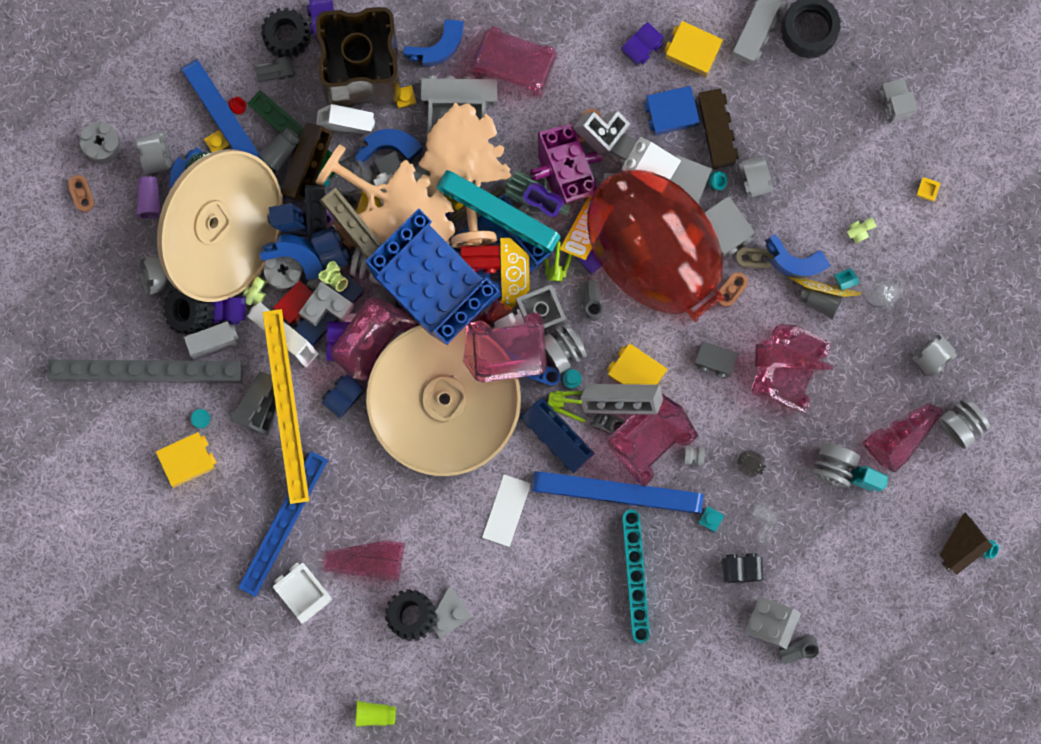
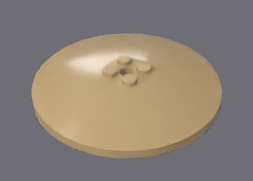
M226 149L215 151L203 156L190 165L171 188L159 218L157 249L166 277L181 293L199 301H222L244 291L253 283L256 276L259 277L264 271L266 260H261V248L266 243H276L278 235H281V231L269 225L267 213H269V207L283 205L279 183L265 162L250 153L240 150ZM213 218V224L210 226V220Z
M419 325L395 338L380 354L370 374L366 403L372 429L381 445L393 458L406 467L420 473L434 476H453L470 472L485 465L504 448L518 422L521 408V391L518 376L510 358L500 345L485 333L466 325L448 345H445L428 334ZM444 393L450 396V402L446 405L442 404L439 400L440 396Z

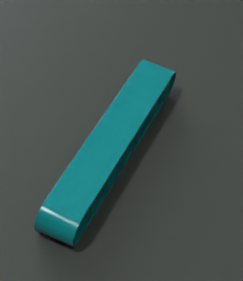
M445 170L436 186L442 193L547 253H552L561 237L556 231L452 171Z
M630 509L622 516L631 635L634 642L642 644L649 639L650 630L639 513ZM628 514L635 515L636 522L633 524L627 523L626 516ZM630 533H635L638 537V541L636 543H630L627 539V535ZM632 552L638 553L639 561L631 562L629 554ZM634 571L641 574V580L638 582L632 581L630 577ZM634 591L642 593L643 598L641 601H635L632 598ZM636 610L643 611V620L638 621L634 618ZM642 629L645 631L646 637L644 640L636 638L635 632Z

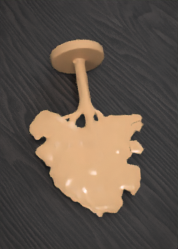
M454 103L453 107L441 119H438L431 132L427 135L426 147L428 151L425 152L424 157L419 162V166L430 172V176L425 174L421 176V178L430 179L431 184L426 187L427 195L430 197L436 192L444 194L436 186L445 170L452 171L471 183L475 180V185L480 187L481 182L506 180L511 177L510 168L507 164L502 165L496 159L502 156L504 147L501 145L494 147L493 144L488 142L490 138L495 137L497 134L493 119L484 114V117L479 120L476 116L475 108L469 103L461 106ZM466 207L469 232L453 236L451 238V246L461 249V246H487L497 241L496 234L491 231H478L476 212Z
M341 144L338 145L315 183L324 185L331 173L335 172L363 190L368 196L369 201L366 211L358 215L381 244L418 208L432 221L430 226L450 244L449 238L455 233L453 222L449 221L445 214L454 210L451 202L440 192H436L431 197L427 195L426 187L431 184L430 179L419 178L416 182L413 174L416 170L413 164H409L407 160H404L400 163V167L389 179L387 185H371L338 163L346 150ZM374 196L384 202L381 208H377L375 205Z

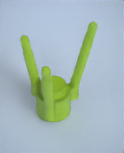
M560 241L557 242L554 265H551V268L549 266V258L545 259V276H548V281L562 282L563 278H566V272L572 255L568 254L562 270V266H559Z
M556 390V392H550L548 404L553 407L555 412L562 413L580 422H585V419L560 408L564 407L565 402L581 404V400L569 399L566 396L582 395L584 391Z

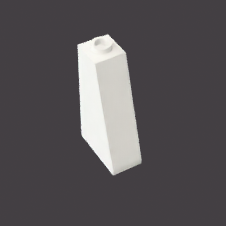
M259 302L250 309L247 317L265 333L262 312L270 310ZM284 322L288 353L307 368L319 353L305 338Z

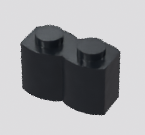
M748 553L746 557H738V554L726 555V558L722 559L724 583L764 580L762 556L757 557V553Z

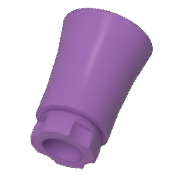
M141 177L138 179L136 217L139 219L160 218L162 210L157 178Z

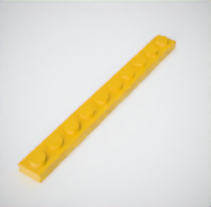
M282 309L265 311L262 314L290 504L309 501Z

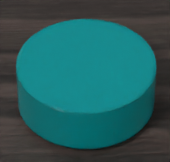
M720 171L712 172L708 179L710 188L719 191L723 190L727 185L726 174Z
M198 409L192 413L191 422L196 428L204 429L210 424L211 417L206 410Z

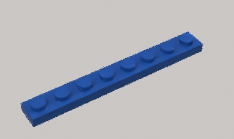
M312 451L304 463L309 496L329 461ZM289 494L287 495L239 585V589L254 597L257 596L306 502L290 504Z

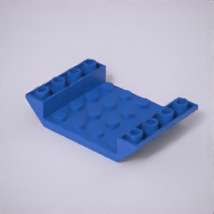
M418 208L365 263L380 285L428 334L448 345L500 291L487 277L482 279L430 226L432 221Z

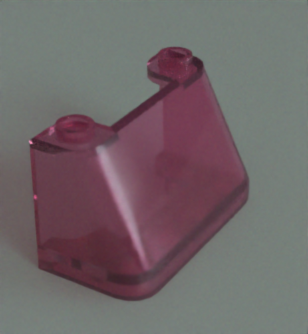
M491 27V29H486L473 59L471 73L480 76L481 73L485 72V76L491 75L525 87L527 91L530 88V90L534 91L533 95L543 97L558 54L555 52V48L545 45L543 47L503 33L497 27Z
M371 297L364 303L333 346L331 351L332 358L352 378L369 381L375 362L397 330L400 329L406 332L417 327L419 323L408 312L379 298Z
M530 313L525 316L524 325L491 329L483 321L468 323L463 363L474 379L479 382H491L544 373L547 360L544 321L539 313Z
M777 325L771 334L753 383L752 394L799 413H806L810 407V398L805 394L817 359L820 360L828 356L831 342L797 325Z
M663 394V402L657 414H634L607 441L612 452L643 487L654 477V472L650 466L675 443L682 446L689 445L699 436L683 407Z

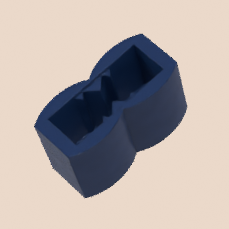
M332 226L312 234V244L325 270L327 264L331 261L336 262L339 267L348 264L350 253L348 248L344 247L341 243L342 236L339 230L336 231Z
M348 374L345 377L341 375L335 382L337 386L332 391L328 390L322 397L324 400L322 404L339 419L345 415L365 392V388Z

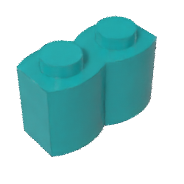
M857 465V468L852 469L850 472L854 476L852 479H848V481L865 490L881 492L887 487L888 476L871 467Z

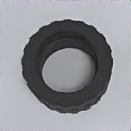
M797 0L793 2L785 14L781 27L782 39L786 47L800 57L817 58L820 55L826 54L833 47L840 32L841 19L834 5L827 0ZM803 12H815L821 15L828 24L827 36L819 42L802 40L793 28L795 18Z

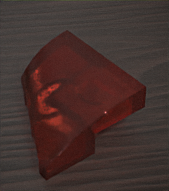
M496 299L488 313L483 311L475 327L480 329L505 317L512 308L505 301Z

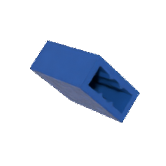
M691 86L647 95L646 102H643L645 112L650 115L651 120H648V126L650 131H654V136L699 126L700 120Z

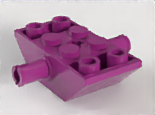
M572 123L538 133V158L542 167L530 169V176L535 175L531 177L532 180L536 181L546 177L551 192L559 195L565 203L599 193L589 164L602 161V156H597L598 153L596 151L584 154Z

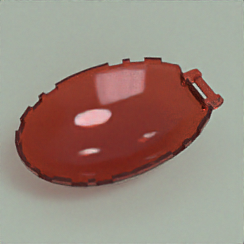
M640 169L615 173L598 186L590 199L587 211V229L590 244L605 272L626 294L637 302L663 313L682 314L687 312L695 323L701 315L717 302L726 299L717 288L722 280L723 271L722 251L718 237L702 208L687 191L665 176ZM712 291L715 293L713 297L697 310L692 311L691 308L706 298Z

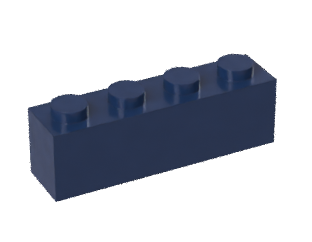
M291 203L269 207V213H267L269 225L286 235L307 236L305 211Z
M346 275L345 278L348 280L347 287L341 292H336L354 304L365 292L353 279ZM327 312L315 327L304 318H301L295 324V331L314 347L327 333L328 321L337 322L338 319Z
M543 398L535 402L521 417L525 425L537 434L538 439L550 448L552 454L557 456L564 463V466L573 473L579 470L595 454Z

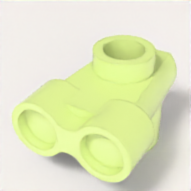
M872 217L861 224L857 221L849 225L850 230L847 233L856 244L868 238L869 235L866 231L875 228L876 224Z
M334 261L329 262L326 270L321 271L318 275V278L324 284H329L338 292L343 291L348 285V280L339 272L340 267Z
M256 276L252 287L249 286L244 291L243 296L246 297L248 305H257L264 300L266 294L261 292V290L267 283L265 278Z

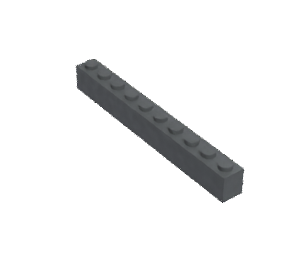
M48 359L47 379L58 382L242 383L243 364L241 361Z

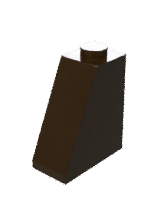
M966 512L961 516L940 553L944 560L942 565L948 572L952 570L956 575L993 547Z

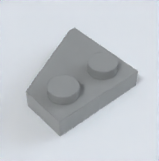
M451 586L447 589L435 611L437 618L434 621L437 623L435 626L432 625V628L441 639L472 617Z

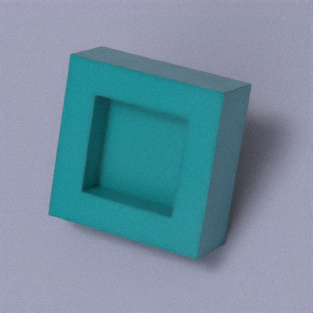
M852 268L834 274L835 281L841 290L859 284L858 277Z
M707 506L698 524L715 533L725 515Z

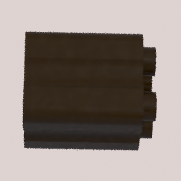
M386 7L366 8L356 13H349L343 10L320 13L316 18V35L321 52L318 64L319 77L327 104L353 107L359 103H372L374 105L396 103L401 96V86L397 63V36L392 12Z

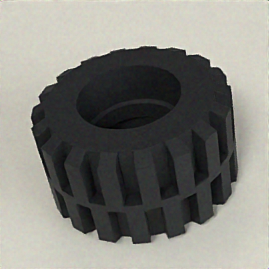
M280 8L276 9L277 12L273 13L272 11L269 13L270 17H266L264 19L265 23L262 24L261 35L267 50L271 51L275 57L276 55L279 58L294 55L296 58L299 56L298 53H303L305 46L308 47L310 31L307 21L300 12L297 13L294 9L291 11L288 8H284L283 11ZM282 25H291L297 30L296 36L289 42L278 41L275 38V32Z
M173 288V291H169V297H165L164 300L166 304L163 305V309H165L163 314L167 319V325L170 324L171 330H175L178 334H192L208 329V326H211V319H214L215 316L213 314V311H215L214 302L196 300L186 296L176 288ZM188 304L190 306V315L188 313Z
M406 589V592L399 591L398 596L394 594L392 602L388 601L387 605H389V608H385V613L387 614L385 621L388 622L387 626L397 636L407 641H412V639L419 641L420 637L425 638L427 637V632L431 633L433 631L431 627L437 623L434 621L437 618L435 613L436 607L423 593L417 590ZM412 605L419 606L420 617L417 622L412 625H404L402 622L404 610Z

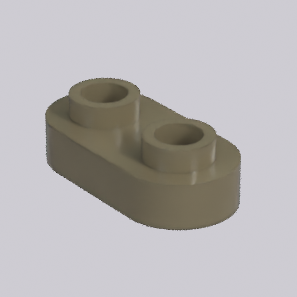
M745 247L737 252L736 262L739 266L745 268L767 269L772 265L769 261L762 262L761 257L765 256L770 260L774 255L769 253L767 249ZM747 255L749 260L743 261L742 256Z

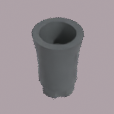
M286 128L259 155L270 167L279 171L290 153L296 148L300 137L290 128Z
M804 287L799 302L806 303V306L817 310L833 320L843 297Z

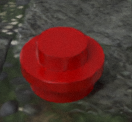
M236 96L228 102L229 108L233 113L241 115L245 112L247 105L241 97Z

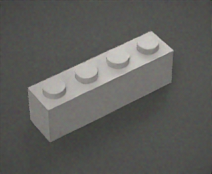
M757 0L732 53L733 57L750 65H753L754 61H759L763 52L760 51L762 44H767L770 38L768 31L770 27L774 29L778 18L775 16L778 11L782 12L786 1Z
M426 76V78H421V104L428 105L429 99L486 100V105L497 106V79L491 76H485L482 79H475L473 76H465L463 79H456L455 76H445L444 79H437L436 76Z
M587 384L580 398L584 413L657 414L663 402L660 385Z

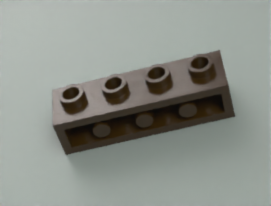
M721 88L699 92L698 102L712 169L734 166L739 156L737 148H734L732 141H735L734 132L730 130L728 124L731 123L730 113L726 112L725 105H727L726 94H722Z
M305 124L281 189L282 195L305 203V186L313 185L316 181L332 139L333 131L321 125Z

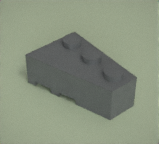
M259 372L230 421L248 430L268 436L277 413L271 374Z

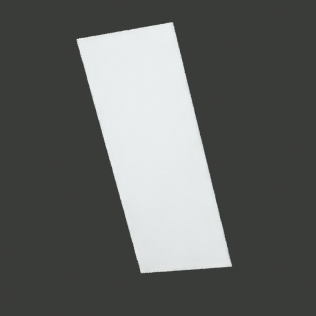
M505 474L503 475L482 538L510 547L531 483Z

